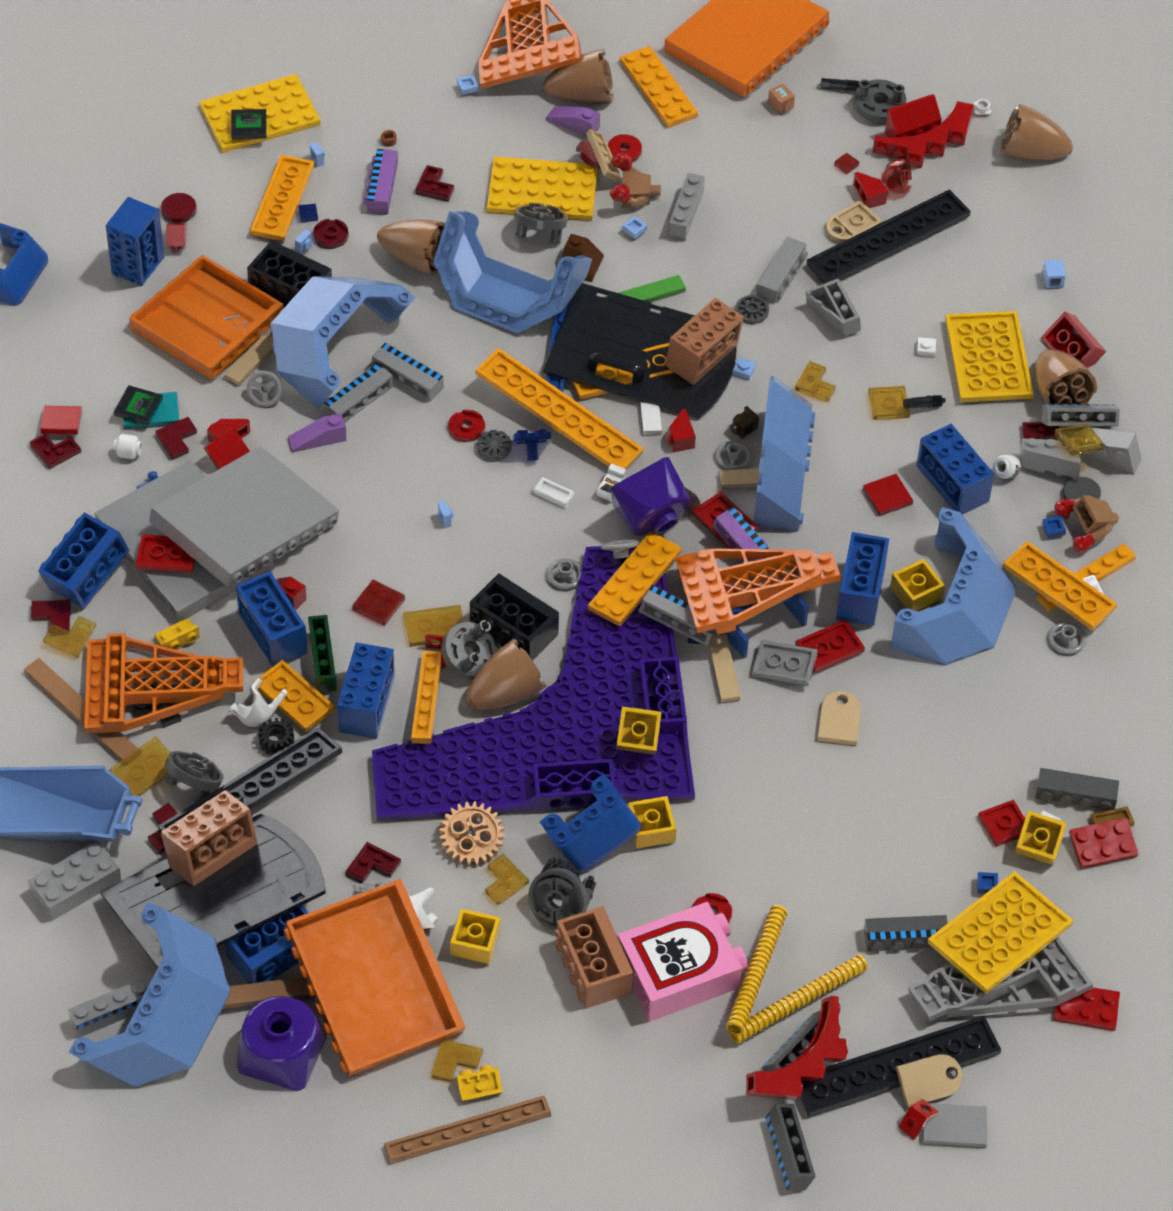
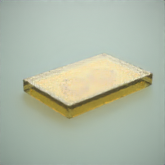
M461 605L403 612L409 647L425 645L426 634L445 636L453 626L464 622ZM430 640L433 644L440 643L438 640Z
M155 736L111 767L109 771L129 786L131 796L140 797L166 777L168 772L164 764L170 751Z

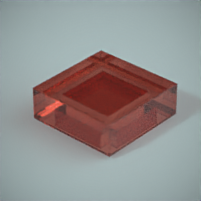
M846 152L835 160L834 165L845 174H848L859 166V161Z

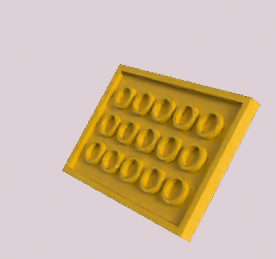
M297 74L199 101V106L222 153L321 125V120ZM266 109L267 138L232 139L231 110Z
M494 156L487 213L514 215L515 208L519 206L529 205V203L545 204V207L548 204L560 208V211L567 214L568 219L592 221L598 166L594 168L586 163Z
M1017 311L945 315L960 403L1033 399L1034 393Z
M1014 871L928 938V944L987 994L1073 925L1074 920Z

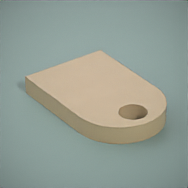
M859 200L831 216L827 222L826 232L831 240L841 243L883 221ZM834 231H840L841 233L836 234Z
M837 691L825 697L822 702L818 741L857 746L861 705L854 695L844 691ZM844 699L847 703L840 704L837 700Z
M934 1055L896 1066L907 1108L922 1099L929 1102L950 1096L959 1089L962 1082L960 1065L954 1058L948 1055ZM949 1067L954 1068L956 1072L953 1079H949L946 1076V1070Z

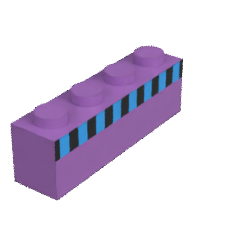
M377 149L376 156H372L373 168H370L369 179L371 181L367 182L368 194H365L364 205H367V212L389 214L398 166V151Z
M734 507L716 517L713 528L731 549H769L767 543L756 534L753 526L749 525L744 520L742 513ZM747 559V561H749V562L756 561V560H761V559Z

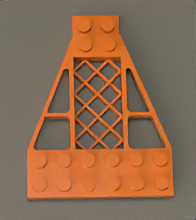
M506 0L479 60L480 85L482 89L566 67L581 61V44L577 34L548 0ZM547 8L557 18L558 23L549 25ZM506 21L507 35L503 38L497 39L504 25V22ZM566 29L571 37L550 42V33ZM505 45L508 46L507 54L488 59L492 49Z
M708 549L675 557L697 633L716 629L717 635L736 631V625L797 593L814 590L822 585L841 581L840 572L832 552L814 556L813 550ZM715 559H743L744 563L720 569ZM747 559H761L752 562L747 561ZM788 569L791 570V572L787 573L785 572V570ZM757 603L737 615L732 613V608Z
M126 633L106 634V639L87 640L85 733L125 732L224 698V693L243 692V657L198 656L126 637ZM132 647L154 653V658L127 659V648ZM157 655H163L167 657L157 658ZM184 673L189 676L185 680L179 678ZM164 674L169 677L165 681L160 679ZM144 675H146L147 677H149V679L146 680L145 682H143V681L140 679V678H142ZM195 680L199 684L193 688L189 684ZM174 681L179 684L175 688L170 686ZM154 682L159 684L155 689L150 687ZM134 683L139 685L135 690L130 687ZM159 703H179L156 711V706ZM127 705H153L152 713L125 721V707Z

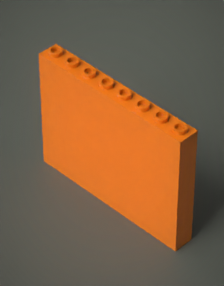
M711 0L665 38V52L745 97L752 93L760 83H763L768 76L774 74L798 50L805 47L820 31L828 27L830 23L829 11L809 0Z
M401 878L286 921L285 929H283L287 941L290 940L293 948H291L295 960L298 959L301 964L299 967L300 973L309 983L307 985L308 992L311 997L314 996L317 1002L315 1004L316 1011L319 1016L322 1015L325 1021L323 1023L324 1030L327 1035L330 1034L333 1040L331 1042L332 1049L335 1054L338 1053L341 1059L339 1066L343 1073L346 1072L348 1078L464 1032V1022Z

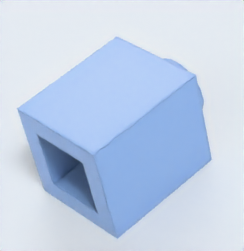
M1045 260L1042 272L1045 288H1063L1065 281L1063 261Z

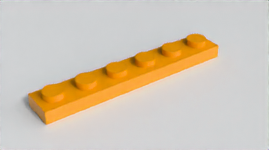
M1123 543L1074 574L1081 579L1094 575L1097 582H1100L1136 559V554ZM1041 594L1037 595V601L1048 612L1058 607Z
M423 651L411 735L412 743H432L442 651Z

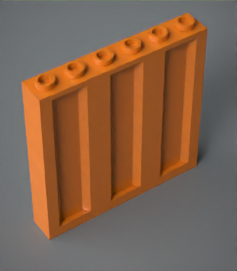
M201 255L174 280L170 281L167 286L158 291L153 298L145 302L138 311L134 312L129 317L133 332L205 377L213 380L253 345L262 333H265L270 328V323L284 309L283 303L204 255ZM238 314L240 315V317H236V318H232V319H228V320L223 319V318L230 317V316H234V315H238ZM218 339L222 341V344L226 343L227 345L220 346Z

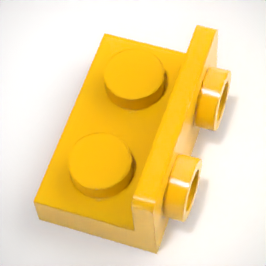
M189 618L154 634L155 640L160 646L175 650L200 638L199 627L193 625Z
M491 1064L479 1067L480 1071L472 1073L471 1069L459 1071L460 1075L456 1076L455 1080L458 1084L461 1101L502 1093L503 1089L498 1067L492 1068Z

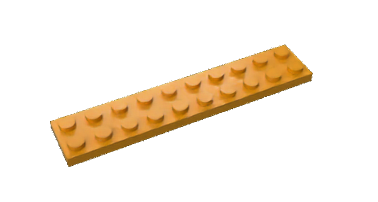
M497 348L475 371L477 376L607 467L614 464L627 470L643 453L644 448L500 348Z

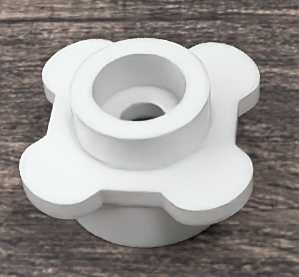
M985 99L974 102V113L976 115H990L991 110L989 107L991 104Z

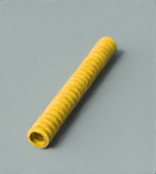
M771 906L754 954L744 976L745 978L726 1024L727 1030L733 1034L738 1035L744 1032L765 976L764 974L788 914L783 906Z
M857 954L850 960L845 961V963L840 964V967L836 966L835 969H831L829 972L824 973V975L819 976V979L816 978L814 981L805 984L803 988H798V991H793V994L790 993L787 997L784 996L782 1000H777V1003L774 1002L771 1006H767L766 1009L763 1008L761 1012L758 1011L756 1015H751L748 1018L744 1032L738 1035L729 1032L730 1037L736 1044H740L741 1041L752 1037V1034L755 1035L757 1032H761L763 1028H768V1025H773V1022H778L784 1016L787 1017L789 1013H794L795 1010H799L800 1007H804L810 1001L820 998L821 995H825L831 989H835L837 986L842 985V983L847 982V980H851L852 977H856L857 974L868 970L867 961L862 955Z

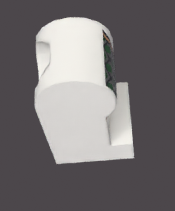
M611 464L608 468V473L599 485L597 496L612 502L611 488L626 479V469Z

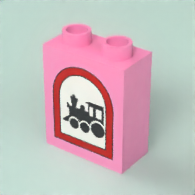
M708 902L618 934V940L633 971L632 988L649 1022L740 988L742 971L748 969L746 956L740 946L731 947L726 938L730 936V927L723 913L714 915Z

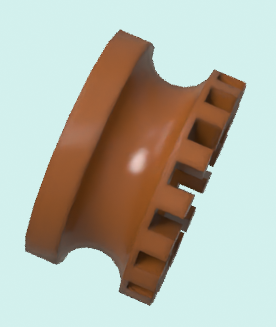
M392 130L384 131L381 134L382 144L389 147L394 146L397 143L396 133Z

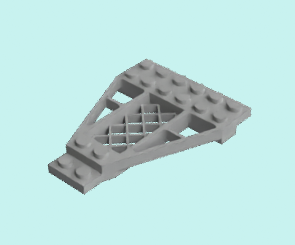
M1057 937L1026 962L1028 965L1027 970L1017 969L1014 973L1019 975L1013 977L1012 973L1009 978H1006L987 994L985 992L977 994L978 990L981 989L973 982L966 981L967 977L965 975L963 980L953 978V974L962 972L948 960L938 969L934 970L926 979L909 986L908 992L930 1022L943 1015L950 1018L1058 1006L1093 989V984ZM1038 980L1051 998L1024 1000L1016 989L1029 982ZM955 985L961 986L959 991ZM963 988L975 989L974 995L964 993ZM1006 993L1012 994L1016 1000L1015 1002L983 1005Z

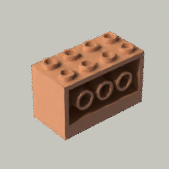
M715 297L670 338L665 366L692 385H695L738 345L744 317Z
M226 790L161 832L169 867L193 886L258 844L250 808Z
M604 906L557 920V929H555L557 940L554 941L557 951H561L563 955V965L565 969H569L570 981L572 985H576L578 1000L584 1003L585 1008L632 994L633 971Z

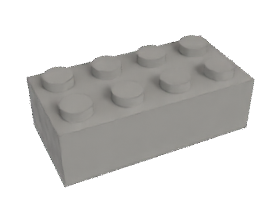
M99 840L30 878L28 881L31 894L51 921L100 894L101 890L121 881V874L118 865Z

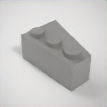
M839 279L805 291L807 305L844 337L861 330L860 317Z
M1083 426L1077 439L1081 456L1130 474H1135L1141 462L1136 433Z
M1022 439L1020 453L1021 468L1042 473L1046 470L1056 473L1055 476L1061 477L1063 474L1071 476L1073 480L1078 481L1081 466L1078 441Z

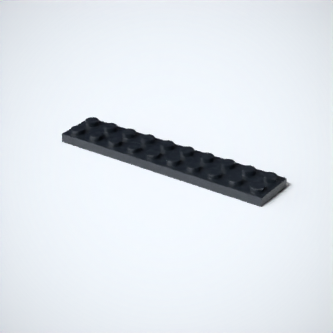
M949 189L807 259L806 264L824 284L836 279L842 280L969 217L971 211Z
M317 727L158 825V830L161 833L224 790L252 810L343 753L342 747Z
M981 1016L826 1067L823 1079L817 1081L801 1080L803 1091L800 1099L810 1117L901 1087L896 1066L934 1055H948L954 1058L962 1067L1001 1054V1048L985 1016ZM949 1067L946 1071L953 1070L954 1068Z

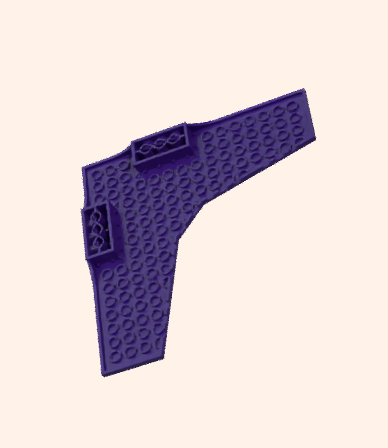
M601 546L586 547L562 673L551 686H548L539 695V698L533 704L530 703L526 708L520 709V712L513 714L508 712L503 714L502 717L495 719L490 717L484 719V722L477 724L472 722L443 730V733L437 735L433 733L431 744L412 743L411 740H407L405 744H393L372 750L377 821L444 817L445 814L452 815L450 812L451 808L457 811L458 804L464 808L466 802L469 803V806H472L474 801H476L477 807L484 803L485 810L491 807V813L589 807L597 801V798L591 791V785L603 773L615 785L627 804L629 802L668 796L669 801L695 800L688 743L687 716L673 629L640 613L639 609L642 601L620 627L588 610V604L628 557L614 558L611 550H602ZM636 547L630 548L628 550L629 556L636 549ZM664 573L654 586L668 593L666 574ZM622 707L662 712L655 755L616 749Z

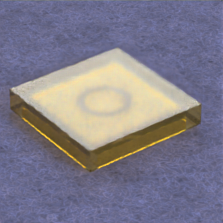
M905 385L868 388L873 420L910 418L909 408L904 409L903 399H907Z
M1088 424L1055 429L1054 435L1071 456L1104 451L1105 444Z

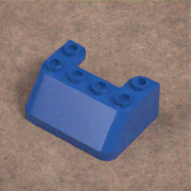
M604 773L595 779L591 785V791L597 798V801L567 824L558 814L554 813L547 815L539 821L556 847L568 862L573 865L572 867L576 868L580 873L590 870L637 835L641 829L639 819Z

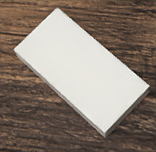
M646 402L640 403L643 435H661L662 426L659 406Z
M544 477L541 478L533 489V494L565 509L575 496L574 491Z

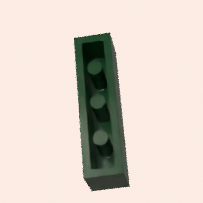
M327 615L309 616L308 625L316 688L320 693L337 691Z

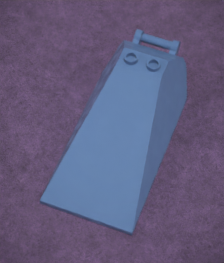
M104 765L0 768V838L93 843L99 840L100 843H108L116 839L117 833L126 836L131 835L133 830L132 824L143 799L139 796H131L129 786L107 770ZM127 805H131L125 823L121 824Z

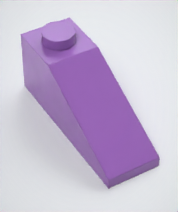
M554 106L546 117V120L584 136H587L586 132L589 129L598 131L600 128V113L587 107Z
M338 413L322 417L289 435L288 440L292 453L347 441L346 426L342 414Z

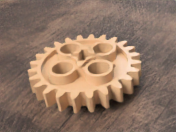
M474 801L472 806H469V803L466 802L464 808L458 804L457 811L451 808L450 812L452 815L445 814L447 821H441V825L445 828L439 829V833L444 834L439 839L440 841H445L442 844V849L448 848L446 855L453 853V861L460 858V864L466 860L468 866H470L471 861H474L475 865L478 866L479 860H482L485 864L486 857L492 860L493 853H499L497 847H502L503 842L500 840L504 839V834L501 833L504 831V826H499L502 823V819H496L497 812L491 814V807L485 810L484 803L477 807L476 801ZM474 818H479L482 820V822L480 824H474L471 820ZM455 826H461L464 830L462 832H456L453 828ZM471 831L472 833H475V836L468 834V832ZM487 835L490 837V840L483 842L480 837ZM469 843L472 848L465 850L462 848V845Z

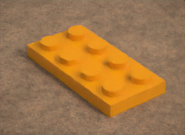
M281 660L259 677L263 682L258 690L271 702L285 688L287 695L277 707L305 732H308L335 711V705L284 660Z

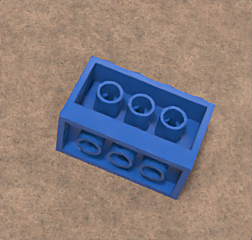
M127 197L105 225L111 273L143 286L164 259L160 211L158 208Z
M952 423L920 439L916 466L954 511L960 512L963 515L990 501L994 473Z
M84 512L75 521L70 531L64 535L59 545L52 550L48 559L41 564L38 572L50 590L84 609L130 550L119 531Z
M852 532L839 594L837 620L874 626L890 538Z
M271 571L236 585L238 614L272 667L281 660L288 662L307 654L306 626Z
M355 643L337 704L339 732L377 739L395 677L394 649Z
M303 906L225 943L226 957L248 984L271 981L300 963L298 959L295 960L291 951L293 945L290 940H286L283 929H285L286 921L308 913ZM245 923V924H243V925L237 927L236 929L239 930V929H241V928H243V927H245V926H247V925H246V923Z

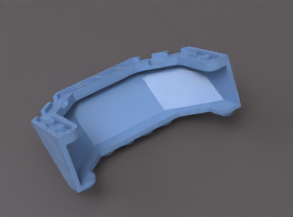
M464 210L449 211L433 261L435 268L440 273L444 288L449 293L454 309L518 334L563 311L587 277L592 259L583 255L575 258L563 257L558 262L553 279L546 280L487 257L476 234L479 219L474 213Z
M313 276L270 323V329L273 333V350L277 362L276 372L319 409L340 385V377L330 368L326 343L362 302L383 321L393 323L416 297L402 285L357 277Z
M771 376L769 382L754 523L762 528L798 532L799 524H803L804 513H800L804 475L805 472H809L810 461L806 460V458L811 456L812 446H808V442L812 443L813 431H810V428H814L815 412H812L813 404L775 376Z
M942 507L938 517L939 525L934 545L939 551L961 557V562L943 604L921 612L911 609H902L898 612L894 622L891 648L946 666L953 663L956 659H965L976 655L979 651L984 649L990 650L995 647L1017 588L991 547L960 512Z
M147 902L142 911V920L157 931L164 957L125 1032L99 1042H94L86 1037H80L74 1041L68 1052L136 1088L150 1081L159 1080L178 1071L192 1068L231 993L224 974L225 971L221 957L216 947L215 937L150 902Z

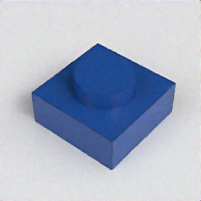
M1061 516L1042 520L1047 538L1066 534V528Z
M977 873V894H986L998 884V873Z

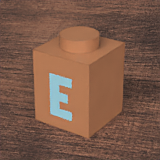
M784 84L769 90L768 103L779 115L794 108L795 96Z

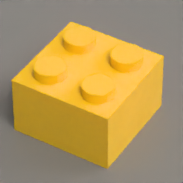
M922 559L892 573L890 588L907 609L918 611L943 599L945 585L926 560Z
M622 707L616 749L655 755L662 712Z
M668 796L628 803L641 823L639 833L633 837L636 849L675 842L676 826Z
M1028 810L1014 853L1053 866L1067 823Z
M461 909L450 942V955L490 964L501 931V917Z

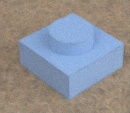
M474 75L457 78V84L462 95L479 91Z
M316 141L310 143V157L317 167L324 165L325 152L323 148L319 147Z
M634 216L622 225V230L635 239L647 231V225Z
M306 229L295 239V251L303 254L312 246L311 232Z
M738 358L732 375L750 380L756 367V362Z
M445 501L438 502V515L443 527H450L451 518H454L451 507L447 506Z

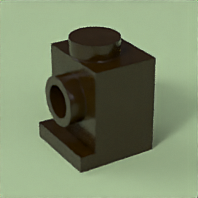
M748 406L744 407V412L737 414L733 418V423L730 425L731 432L743 439L758 429L759 416Z

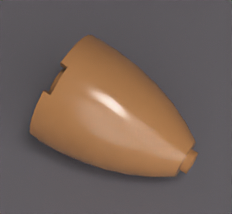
M599 49L582 54L580 57L581 61L553 70L543 82L544 91L556 98L573 102L593 103L613 100V93L610 94L613 81L609 61L604 59L603 56L606 55L605 50Z
M1020 103L1018 107L1014 108L1006 125L1005 138H1002L1000 152L1002 154L1026 160H1054L1064 158L1072 153L1074 145H1072L1071 139L1055 122L1042 113Z
M423 219L399 221L382 227L377 233V239L384 250L402 264L419 272L434 276L438 269L435 268L433 261L445 223Z
M1047 349L1039 354L1035 370L1036 382L1045 404H1088L1093 394L1097 391L1096 379L1088 368L1078 359L1063 351Z
M512 639L494 653L476 674L467 691V699H465L471 709L492 710L521 702L546 688V683L544 681L541 682L539 679L541 677L540 671L528 653L522 648L519 649L517 647L518 642L515 639Z

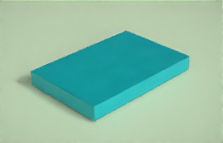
M177 392L158 393L163 395V400L148 426L123 419L124 429L166 426L179 421Z

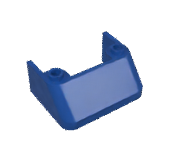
M0 223L2 245L17 249L5 270L0 268V302L16 306L24 301L48 264V255L26 231Z
M795 594L782 601L803 627L806 626L809 607L801 597ZM757 603L732 608L731 610L733 615H737ZM746 621L736 625V631L723 633L727 634L728 641L743 658L747 657L749 639L739 627L744 625Z

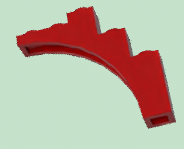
M957 101L947 119L935 128L918 135L890 138L875 136L873 153L906 159L905 165L922 168L926 153L943 157L947 142L965 145L974 104Z
M829 996L822 999L820 1018L816 1031L809 1045L800 1056L781 1069L755 1071L746 1074V1096L786 1100L799 1098L803 1091L801 1080L817 1081L823 1079L826 1070L824 1062L838 1063L846 1060L848 1054L846 1039L839 1038L841 1030L839 1013L841 1008L838 996Z

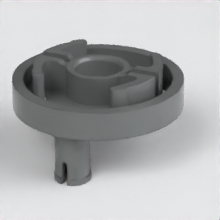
M863 79L860 81L855 93V109L859 115L869 121L886 123V111L906 103L905 87L888 80L876 79L868 81ZM876 101H882V102H884V103H883V104H880V103H876Z
M529 203V205L515 208L516 236L526 237L527 227L551 230L549 242L554 244L561 243L562 229L567 226L568 216L560 211V208L548 204L545 207V204Z
M482 620L479 624L473 622L456 624L443 638L442 655L444 661L455 674L462 678L473 680L487 660L498 651L496 641L489 632L491 624L488 621L485 623L486 620ZM464 646L471 648L473 652L467 655Z
M173 751L169 753L164 764L168 772L164 778L166 783L176 785L178 780L198 789L193 799L194 803L209 795L210 792L220 788L224 779L222 772L212 761L209 762L208 758L195 752L191 754L183 751Z
M551 868L539 874L532 881L529 888L528 901L532 913L540 923L548 928L557 929V920L573 916L575 913L580 914L587 911L588 901L593 898V896H590L593 892L589 888H585L583 882L573 872L564 868ZM556 893L562 898L561 906H557L552 900Z

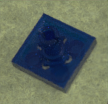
M535 429L534 433H528V430H518L512 436V445L526 444L527 461L539 460L538 443L550 442L551 432H547L546 429Z

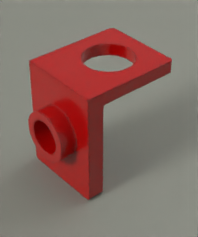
M426 634L425 647L442 649L444 636ZM430 640H438L440 643L433 644ZM441 654V668H445L446 662Z
M922 1099L910 1106L898 1127L912 1139H916L927 1120L937 1115L938 1111ZM920 1106L927 1108L930 1112L924 1111Z

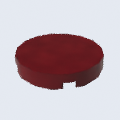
M579 142L576 146V152H580V158L589 166L594 168L598 166L601 169L590 142Z
M174 193L162 201L161 211L162 215L168 218L169 221L182 223L195 216L197 205L192 196L186 193Z
M324 219L314 227V240L323 248L334 249L341 247L348 240V227L339 219Z

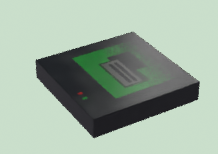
M266 109L231 110V138H267Z
M128 385L114 410V416L148 426L163 400V395Z

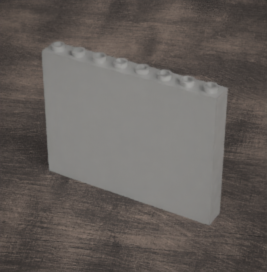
M260 446L151 507L149 521L224 585L230 587L233 584L239 583L248 575H253L260 568L266 567L270 562L280 559L284 554L293 551L299 545L307 543L311 538L320 535L326 529L334 527L338 522L339 509Z
M191 461L180 465L94 512L96 519L120 532L130 550L124 558L178 622L189 618L235 592L236 585L275 569L274 561H272L266 567L260 568L253 575H248L239 583L233 584L230 587L224 585L200 563H195L193 573L136 569L135 563L142 534L166 536L149 521L151 507L204 478L200 468L197 465L194 466Z

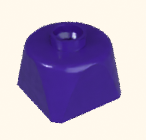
M669 457L658 460L611 488L613 507L635 536H646L650 531L660 534L671 529L679 522V517L686 512L691 503V499Z
M286 996L264 999L249 1010L243 1022L238 1049L237 1069L242 1075L294 1091H300L308 1083L327 1039L326 1034L312 1010L305 1003Z

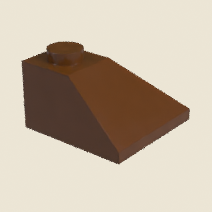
M570 234L565 244L562 258L568 256L575 258L580 255L591 258L592 262L587 277L584 280L592 282L604 258V254L588 238Z

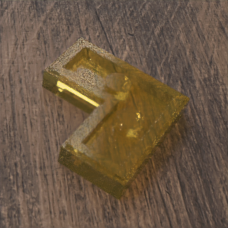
M809 361L795 385V390L829 402L836 390V386L821 381L826 372L825 366Z
M78 616L70 632L52 624L43 642L79 658L87 640H89L96 627V623Z
M504 854L488 864V869L498 880L487 887L485 893L498 906L529 884V879Z
M443 1039L432 1072V1079L452 1083L457 1065L478 1070L483 1048Z

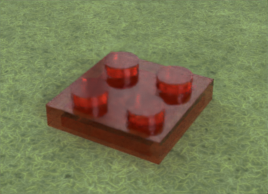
M372 579L352 605V610L385 626L405 601V595Z

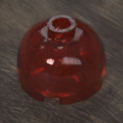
M906 158L891 161L885 167L884 172H882V182L885 183L891 192L896 194H907L911 189V185H908V180H912L910 163L906 161Z

